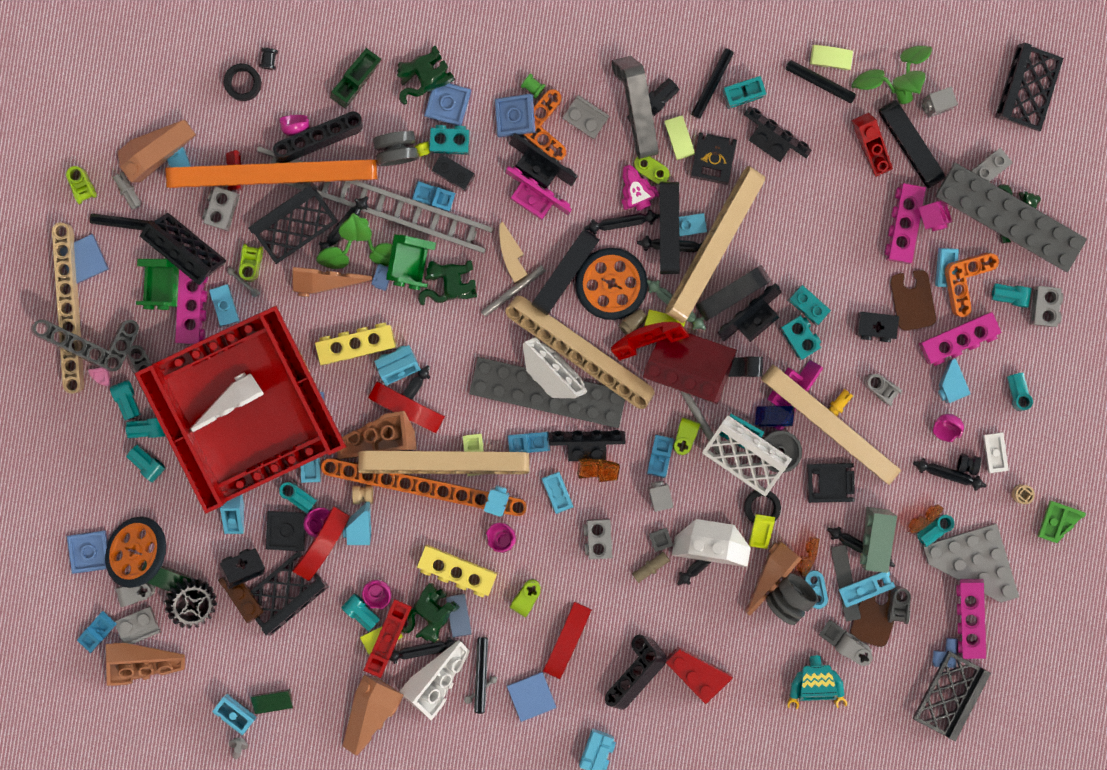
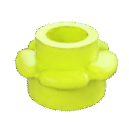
M428 141L414 146L418 150L419 157L430 153Z

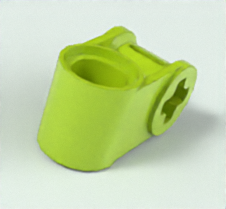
M77 166L70 167L66 172V177L77 203L80 205L86 199L96 198V190L85 169ZM79 170L81 177L75 181L73 173Z
M243 244L239 275L247 282H253L258 278L263 258V247L255 248ZM247 268L253 269L251 277H245L244 275Z
M682 417L673 447L677 454L686 455L690 452L701 423ZM684 441L686 442L685 446L688 448L681 452L677 444H681Z
M534 579L528 580L515 596L509 608L526 618L540 595L541 586L539 582ZM528 586H536V592L532 591L531 593H529Z

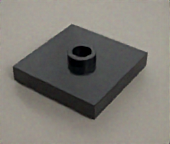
M268 511L266 549L305 551L306 530L303 523L307 514L303 512Z

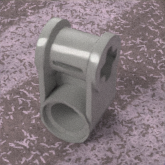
M869 374L864 380L865 387L890 407L893 405L892 401L898 393L901 394L902 392L899 387L879 374ZM874 377L879 381L878 386L875 388L870 384L871 379Z
M146 583L139 587L127 588L121 586L116 588L120 607L132 605L151 597L155 592V586ZM147 588L148 592H142L141 589Z
M848 632L844 633L835 646L837 652L861 666H867L872 662L871 648ZM860 653H867V656L863 655L862 657H860Z

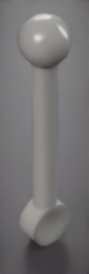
M228 268L227 273L229 275L234 276L240 283H242L248 290H250L251 295L253 297H257L259 295V291L257 289H253L241 277H239L235 273L233 268Z
M492 676L490 681L486 683V688L492 683L495 684L497 677ZM475 693L465 697L464 701L466 704L472 702Z

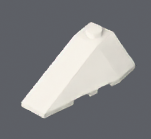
M245 372L234 378L236 381L231 383L190 428L191 432L217 420L218 417L230 413L234 408L242 407L262 396L264 393L251 374L246 375Z
M461 641L455 642L408 680L400 690V693L404 694L403 698L432 720L443 707L446 701L444 697L448 689H452L454 685L452 680L455 674L460 672L470 650Z

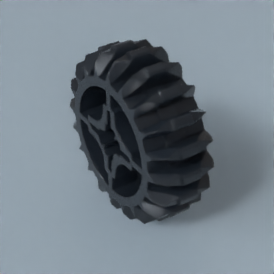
M191 577L188 582L186 578H183L182 584L176 581V588L170 586L172 593H166L168 599L164 600V604L167 606L165 611L169 613L168 618L173 619L174 624L179 623V626L182 628L187 625V628L191 629L192 624L198 628L199 622L205 624V618L211 619L209 613H215L213 606L217 605L216 600H214L217 596L213 593L214 589L208 587L207 581L202 583L201 578L195 581L194 577ZM197 590V591H200V592H195V593H193V594H190V593H188L187 591ZM182 595V601L178 604L179 606L176 607L177 601L179 597ZM187 597L193 602L195 608L188 603ZM205 599V603L202 609L199 611V606ZM188 612L194 613L193 615H182Z

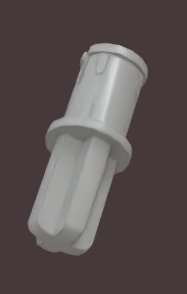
M120 172V176L116 174L113 179L121 190L120 194L125 197L130 208L136 209L140 207L141 202L134 192V186L130 185L125 173Z

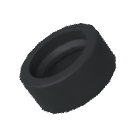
M242 63L230 67L225 73L223 81L227 93L237 101L244 102L255 98L260 92L262 84L258 72L250 65ZM241 71L251 74L254 80L252 89L244 94L237 93L231 84L233 76Z
M756 490L750 493L744 502L745 515L753 523L755 516L751 510L752 502L757 497L764 496ZM769 491L766 497L773 502L774 506L770 516L775 517L776 521L781 512V504L778 497Z

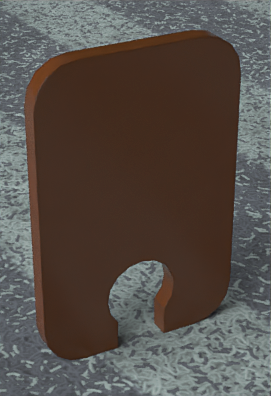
M924 270L912 271L913 277L916 280V286L913 289H908L904 286V273L896 274L890 280L896 316H899L898 326L901 330L908 331L929 327L936 322L929 276Z
M891 590L888 591V600L883 605L876 603L875 596L859 603L861 619L853 621L850 632L858 640L877 647H883L887 644L894 621L889 623L887 620ZM897 593L896 599L901 600V596Z

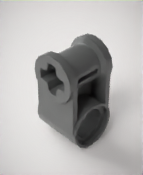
M896 586L890 593L887 620L889 623L898 621L908 624L911 594L904 587ZM904 591L905 597L902 600H897V593Z

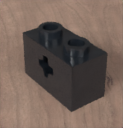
M443 154L440 155L432 169L434 174L464 192L467 191L475 177V173Z
M858 312L856 335L861 336L860 339L872 340V337L880 338V342L891 343V339H897L899 316ZM878 323V326H881V330L876 332V329H873V325Z
M256 548L252 550L245 549L233 558L232 556L224 558L220 563L219 571L228 589L263 575L265 567Z

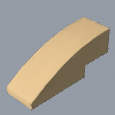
M501 222L499 236L503 259L514 283H517L528 276L518 260L524 254L505 224Z

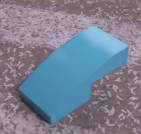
M417 181L412 200L450 212L456 193Z
M549 432L508 435L509 452L531 453L550 451Z
M655 435L647 475L666 478L674 443L673 438Z
M102 611L92 624L85 629L77 641L87 651L92 653L117 623Z

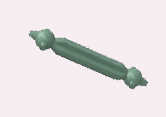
M647 279L648 292H656L658 298L668 305L673 294L667 289L661 288L658 279L657 281ZM692 311L686 320L692 322V329H706L703 321L704 318L702 316L701 318H696L695 313Z

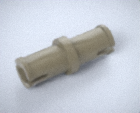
M663 551L651 561L647 560L646 564L633 572L632 575L640 583L652 573L656 574V570L670 562V560Z

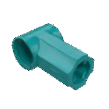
M995 283L991 292V300L1029 308L1032 288L1023 286L1013 287Z
M1024 372L1007 376L1013 399V408L1017 411L1030 409L1033 405V399L1029 394ZM1020 397L1026 399L1027 404L1025 407L1019 405Z
M129 380L110 386L111 395L114 401L118 403L125 421L141 415L134 398V389Z
M157 418L147 419L146 421L126 422L127 438L166 437Z
M138 444L126 456L141 470L140 473L152 483L166 469L159 460L154 457L152 458Z
M294 482L283 483L279 488L282 498L287 499L306 514L317 502L315 498L299 488ZM286 485L293 487L294 492L291 496L286 495L284 492Z
M939 515L934 521L917 532L916 536L925 547H928L954 528V519L949 515ZM942 518H945L948 522V526L945 529L940 526Z
M353 593L341 606V609L352 619L355 618L367 631H370L380 621V618L366 606L367 604L361 597Z

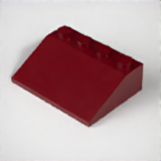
M688 333L689 337L672 343L668 338L658 341L648 360L643 378L718 404L737 350Z

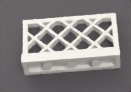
M728 415L702 452L705 456L765 497L792 460ZM722 431L728 435L730 441H721L720 432ZM735 444L744 446L746 452H737ZM723 445H731L733 453L725 454ZM718 446L720 454L712 453L709 451V448ZM751 455L760 457L762 463H753ZM739 456H747L749 464H740ZM734 457L736 465L728 464L726 458ZM767 466H773L779 472L777 474H769ZM755 467H763L765 475H756ZM750 468L752 476L744 475L742 469ZM766 479L768 487L765 489L760 486L758 480Z

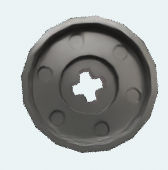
M790 573L781 580L779 587L767 595L766 602L778 618L785 623L795 625L805 615V611L808 612L818 602V596L803 578Z

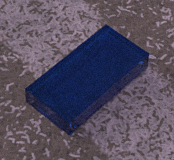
M758 406L756 408L755 425L757 427L793 426L795 408L793 406Z

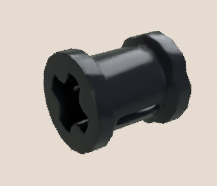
M261 48L263 54L259 67L276 70L274 64L278 50Z

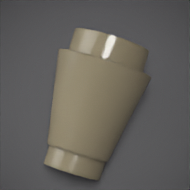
M638 309L621 320L619 328L625 335H628L641 326L647 315L641 309Z

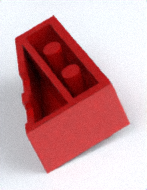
M677 647L666 660V664L705 704L733 679V676L728 672L717 668L680 647Z

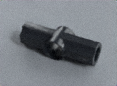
M670 78L664 81L655 91L649 93L653 117L680 90Z

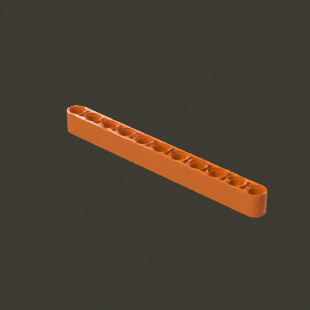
M377 160L165 168L166 188L378 179Z
M335 458L326 459L321 465L322 472L327 476L481 509L485 508L489 491L410 474H389L392 477L390 484L383 483L382 477L384 474L373 473V478L366 480L363 473L358 472V463ZM328 462L335 464L336 469L334 472L327 471L326 464ZM347 466H352L354 468L353 476H347L345 474V468ZM403 478H408L411 481L409 488L401 486ZM421 482L429 484L430 489L428 492L420 490L419 485ZM440 486L448 488L447 496H441L438 493ZM459 490L467 492L466 500H459L457 498ZM476 495H485L486 502L478 504L475 500ZM509 496L504 514L521 516L526 512L527 504L521 498ZM521 502L524 506L523 511L515 512L513 504Z

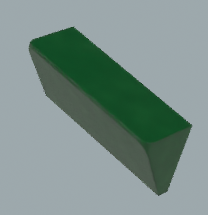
M290 689L251 696L255 714L293 708Z

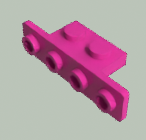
M507 167L505 173L520 183L511 196L512 201L540 220H543L552 205L569 216L572 209L568 202L555 198L554 193L549 189L545 188L543 190L540 188L537 181L530 177L528 179L524 177L518 168Z
M809 360L800 375L789 367L785 374L808 392L823 370V367ZM773 390L767 400L778 408L768 421V424L782 431L796 408Z

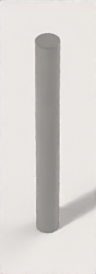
M542 265L484 308L481 313L484 317H487L546 270Z
M681 392L697 422L701 423L700 427L707 439L710 441L714 434L691 395ZM713 446L716 454H720L719 447Z

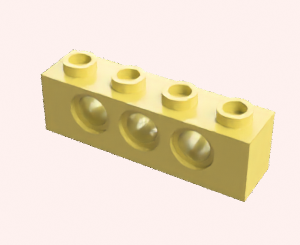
M385 322L376 324L375 329L368 330V327L356 329L357 333L349 334V331L338 333L337 338L331 339L330 336L319 338L320 342H316L315 345L320 365H327L397 348L392 326H387ZM372 334L379 336L377 344L373 345L370 343L369 337ZM354 338H358L361 342L360 347L357 349L351 347V341ZM336 342H339L342 346V350L339 353H334L332 350V346Z
M429 545L425 546L417 568L421 569L420 572L425 575L431 576V573L438 576V580L445 583L452 581L456 583V587L463 590L467 588L474 590L473 594L480 597L489 596L497 573ZM434 561H443L444 568L437 570L434 567ZM459 567L462 570V575L460 577L453 576L452 568ZM470 575H478L480 582L472 584L469 581Z

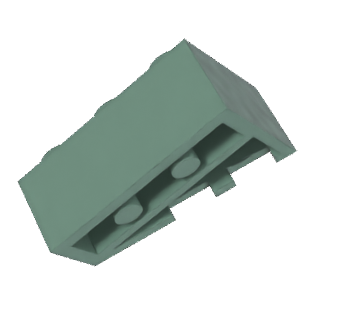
M866 507L863 553L860 555V564H862L865 570L889 572L897 515L888 509Z

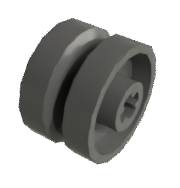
M414 131L392 132L374 137V148L382 151L376 155L377 165L393 166L418 160L417 148L408 147L416 142Z
M775 430L762 437L763 440L775 448L784 450L783 453L792 459L783 473L789 472L798 466L802 458V447L795 435L787 431ZM767 466L769 470L777 473L779 472V470H777L773 466Z

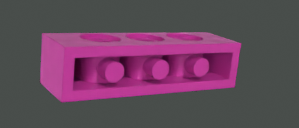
M906 183L901 184L900 188L897 187L895 199H898L897 205L893 206L891 214L894 221L888 230L890 242L886 244L884 255H887L886 260L904 264L912 263L921 218L919 207L923 206L926 187ZM905 200L911 201L912 208L910 210L904 208L903 203ZM901 219L908 221L907 229L900 226ZM898 237L903 238L905 241L903 248L896 244Z
M180 269L175 343L195 344L205 339V329L202 328L203 321H206V310H203L204 302L207 301V291H204L205 283L208 282V277L201 285H198L194 292H191L189 284L193 280ZM194 300L197 307L195 310L190 311L188 303ZM191 319L196 323L193 330H189L187 327V323Z
M989 312L920 342L919 346L927 364L933 363L934 366L944 363V358L948 356L955 358L962 355V350L969 348V350L980 347L979 343L986 340L989 343L998 339L997 335L1002 332L993 312ZM976 327L982 329V336L979 338L974 334ZM958 335L964 336L965 342L963 345L957 343ZM942 342L947 345L945 353L939 350V345Z
M960 579V585H956L957 596H961V604H957V615H961L962 622L958 623V634H962V641H958L959 653H963V659H986L984 579ZM968 596H973L976 598V601L973 604H968L965 599ZM974 615L977 620L970 623L966 620V617ZM969 634H975L977 639L971 642L966 637Z

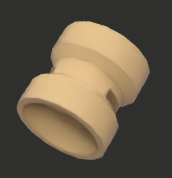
M1019 484L1013 488L1011 496L1017 503L1029 504L1034 500L1035 493L1030 486Z
M366 485L365 487L353 486V504H360L361 502L373 504V485Z

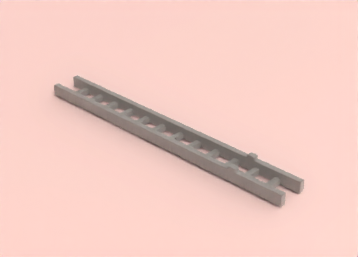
M258 146V152L272 156L271 163H277L274 151ZM295 159L293 161H290L289 163H297L303 161ZM344 181L340 198L327 194L330 182L324 183L322 191L317 190L321 197L349 207L356 206V203L345 200L350 184L363 188L360 198H364L368 190L381 194L376 210L368 208L361 211L484 254L486 252L485 248L471 244L477 233L475 230L479 228L490 233L493 232L492 227L360 181ZM310 182L304 183V185L299 183L283 184L303 190L310 185ZM386 196L399 201L394 216L381 212ZM404 203L417 207L412 223L399 219ZM422 209L435 213L430 229L417 225ZM440 215L453 219L448 235L435 231ZM458 221L471 226L466 242L453 237Z

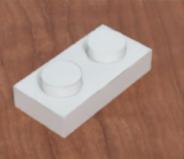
M1003 432L983 435L988 473L1009 471Z

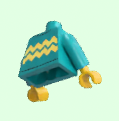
M810 656V666H804L791 683V698L787 701L788 708H790L791 702H795L796 709H798L799 701L834 700L837 708H839L838 702L843 700V705L847 706V701L843 697L845 695L843 680L836 671L831 669L830 665L821 664V656Z

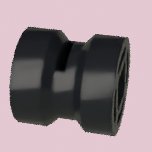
M961 453L957 463V472H969L971 475L977 476L980 470L981 457H969L967 454Z

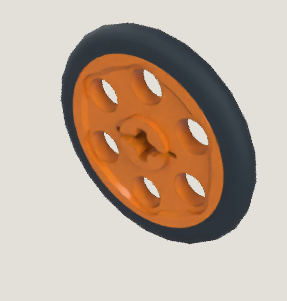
M619 248L600 249L590 254L578 270L575 283L577 296L583 307L594 316L604 320L622 319L634 313L644 301L648 286L646 271L642 263L628 251ZM622 261L625 264L623 272L615 270L614 265L616 262ZM597 263H604L606 265L604 273H598L595 270ZM628 277H633L636 280L635 287L628 288L625 285V280ZM601 279H604L606 281H611L612 279H615V284H617V286L621 287L622 289H619L617 287H612L611 289H609L608 284ZM589 280L597 281L598 288L591 291L587 288ZM620 294H624L628 298V302L625 305L617 303V297ZM603 295L609 299L608 305L604 307L600 306L597 301Z
M143 516L126 520L116 528L108 541L105 554L106 569L115 583L127 588L139 587L146 584L158 573L166 555V538L162 528L156 521ZM145 529L146 535L141 539L140 533ZM127 534H130V539H129V541H128L127 543H125V542H124L125 536H126ZM154 543V550L149 553V546ZM129 549L137 550V552L142 553V555L134 554V552L129 551ZM122 551L123 556L121 560L117 561V555ZM146 561L147 567L142 571L141 565ZM130 565L131 571L126 575L125 569Z

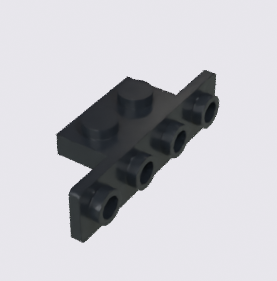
M749 106L745 111L744 116L759 125L749 139L751 143L779 162H781L790 148L804 158L809 156L812 151L809 145L804 141L794 138L790 131L781 129L774 120L767 119L756 108Z
M516 133L513 134L509 144L524 154L515 167L525 176L537 181L538 185L544 189L549 187L556 176L568 185L573 186L578 175L572 169L566 168L557 159L545 154L541 148L532 145L523 136H519Z
M775 283L767 287L761 296L749 303L748 307L743 311H739L729 323L722 325L718 331L720 338L726 341L739 330L751 342L774 323L779 316L768 304L782 293L779 286Z
M619 430L549 432L550 446L568 445V462L606 461V445L626 444L625 431Z

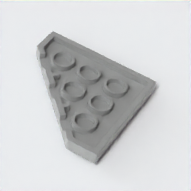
M996 523L935 541L928 547L922 545L927 563L959 581L960 579H984V594L1000 603L1019 597Z

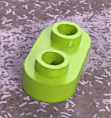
M637 157L635 159L634 167L638 173L655 184L660 185V182H667L670 173L668 168L652 157L642 159ZM644 160L648 163V165L646 167H642L640 165V162ZM662 171L664 176L659 178L656 173Z

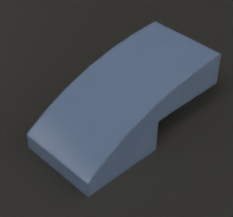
M465 594L446 597L447 602L455 601L460 606L455 612L452 611L449 616L453 638L472 635Z

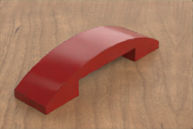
M655 323L639 328L624 336L611 347V351L621 361L637 355L636 349L666 338L672 343L689 337V334L681 323Z
M378 381L368 397L392 412L405 411L410 421L434 433H437L445 417Z
M333 506L323 521L324 524L306 553L301 556L292 572L309 581L333 549L350 515Z
M394 599L363 671L379 678L382 677L408 618L411 606Z
M574 601L543 672L561 679L592 609Z

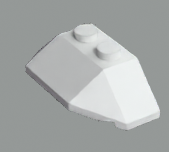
M536 337L523 343L526 371L552 398H577L586 394L587 389L582 378L556 351L541 343Z
M696 519L675 536L672 556L748 567L751 548L735 525Z

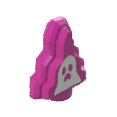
M630 164L623 167L625 186L622 190L624 195L622 204L624 210L636 207V210L640 211L651 206L650 201L659 196L656 187L650 186L648 180L642 179L638 171Z

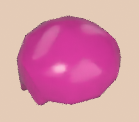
M306 115L284 116L280 118V128L285 135L293 136L309 129V119Z
M953 414L939 416L933 426L934 435L946 442H953L956 437L960 438L964 432V423Z
M316 508L308 512L303 523L308 535L316 537L324 524L323 521L330 512L328 509Z
M499 522L492 524L486 532L488 545L495 552L505 553L511 550L516 542L515 532L508 524Z
M381 580L367 582L362 591L363 601L370 608L384 609L391 599L390 587Z

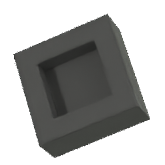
M667 527L649 533L655 552L673 546Z
M829 620L819 636L835 647L846 631L832 620Z

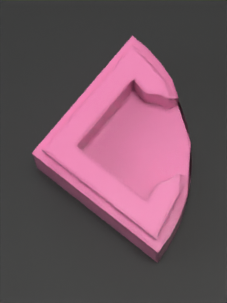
M102 368L88 369L90 376L97 383L111 386L109 371Z

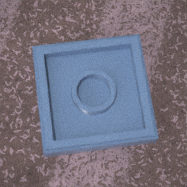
M450 83L432 90L424 117L455 126H462L472 90Z
M532 94L495 99L497 137L513 136L514 133L517 135L536 133Z
M93 234L74 242L77 284L109 270ZM66 246L60 249L62 256L68 253ZM64 265L67 272L69 273L68 265Z
M106 530L67 536L72 574L106 569L105 554L108 544Z
M543 671L507 685L521 722L557 708Z

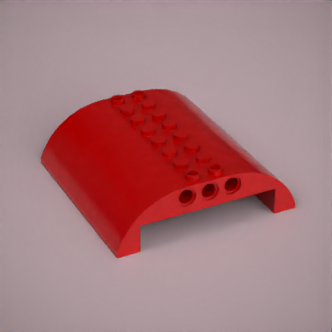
M277 305L134 373L205 514L223 506L227 501L326 454L329 456L347 447ZM244 372L246 375L251 374L264 393L262 396L242 407L234 408L230 413L218 417L217 420L191 432L190 428L230 384L236 381L234 379L236 376Z

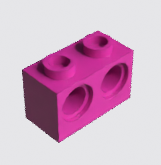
M943 201L919 207L925 230L932 229V232L948 228L947 224L952 222L948 205Z

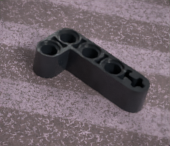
M760 265L703 300L696 307L706 322L771 282V279L763 266Z
M735 357L728 377H763V357Z
M636 635L632 639V649L639 657L606 693L605 703L608 706L620 710L627 708L666 664V654L652 638Z

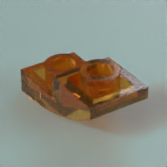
M579 459L577 475L579 479L597 477L599 482L618 480L620 465L619 463L607 460Z
M935 504L934 507L930 506L926 511V519L922 516H918L917 519L913 517L908 525L910 528L908 533L914 534L927 527L939 516L944 508L939 504Z
M809 537V541H806V553L809 554L808 556H801L802 559L797 564V571L800 572L801 576H806L814 564L819 547V538Z

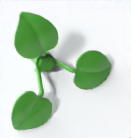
M914 46L903 51L900 59L902 62H907L906 74L896 77L893 80V85L887 77H884L885 73L883 70L874 69L860 74L854 80L851 87L870 90L879 87L885 81L891 88L892 93H896L898 103L907 104L913 100L912 92L920 94L926 79L924 72L910 71V65L912 63L920 64L927 60L932 53V47Z
M352 213L339 228L340 236L348 240L345 250L341 251L338 247H329L322 250L316 257V262L327 268L342 269L349 263V257L345 254H347L352 241L368 240L370 250L373 251L369 255L370 259L376 264L389 266L392 244L381 243L373 247L371 241L372 231L368 220Z

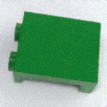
M394 234L386 280L394 281L393 285L404 287L407 284L409 285L408 288L413 290H420V287L427 288L428 284L422 283L428 250H435L436 243L406 235Z
M137 259V266L145 267L143 301H136V305H143V309L155 310V306H157V310H169V307H177L179 269L167 259Z

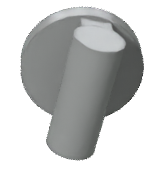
M234 738V740L229 742V746L234 748L232 754L234 759L240 757L242 750L248 749V744L242 738Z

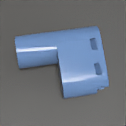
M378 264L371 284L383 291L387 290L390 282L386 280L387 266Z
M946 638V651L933 650L932 662L934 667L940 666L947 651L957 655V638ZM951 657L947 663L948 668H956L957 660Z

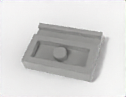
M577 95L562 119L594 140L610 116Z
M151 606L114 621L117 623L116 628L123 643L134 644L161 632Z

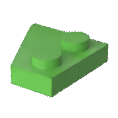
M1050 500L1037 537L1058 543L1081 518L1086 516V513Z

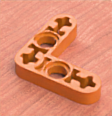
M551 89L534 106L535 131L539 129L540 132L536 134L534 139L531 138L533 133L523 134V136L535 146L541 148L545 154L557 159L559 162L565 158L566 148L541 127L561 103L559 91ZM554 94H556L557 102L555 103L553 101L549 105V107L552 108L549 111L547 106L543 105L542 102L544 101L547 104L550 100L548 96H553ZM538 108L545 109L546 116L544 118L536 117L535 111ZM540 135H546L549 139V142L544 146L540 145L537 141ZM552 141L555 142L553 144L555 149H562L561 153L563 155L561 157L559 155L553 156L554 151L551 148L549 151L545 150L551 145Z
M983 253L951 262L946 266L945 276L951 310L954 315L966 317L970 314L971 302L966 278L996 269L999 264L997 255ZM989 258L992 259L989 265L981 264V262L989 261ZM974 261L976 267L974 271L970 272L968 265ZM955 268H957L958 271L955 272V275L952 274V271H954ZM957 285L962 287L959 295H956L954 292ZM961 305H964L962 312L959 311L958 308H961Z

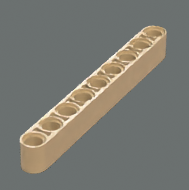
M747 166L743 170L666 307L665 313L680 323H684L691 314L765 181V176L752 167Z
M59 222L52 228L58 326L66 330L67 323L71 322L73 324L71 333L81 337L74 231L71 225ZM61 227H65L67 230L66 235L63 237L59 234ZM63 246L68 248V253L65 256H62L60 253V249ZM64 265H68L69 267V273L67 275H64L62 273V267ZM66 284H69L71 287V291L68 294H65L63 291V287ZM67 303L72 305L70 313H66L64 309ZM59 332V340L61 343L64 339V336L61 332ZM75 340L73 341L75 345L74 350L79 351L81 343ZM60 349L63 388L67 393H79L84 388L83 359ZM72 360L76 363L74 371H71L68 366ZM73 379L78 384L75 390L70 387V382Z
M516 296L505 310L508 318L639 409L647 407L655 394L654 389L649 384L549 314L545 315L532 306V302L523 296Z
M774 364L763 375L761 380L886 484L890 485L902 471Z
M358 452L359 473L517 475L530 473L529 453Z

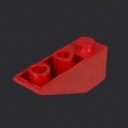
M869 112L851 120L856 136L875 177L892 170L893 167L877 120Z

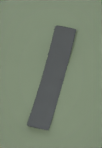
M846 545L831 548L839 589L853 583ZM841 597L846 621L861 619L858 603L846 608Z

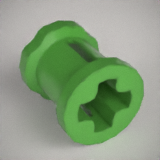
M529 74L521 85V88L531 92L535 99L546 87L545 84L535 80L532 74Z

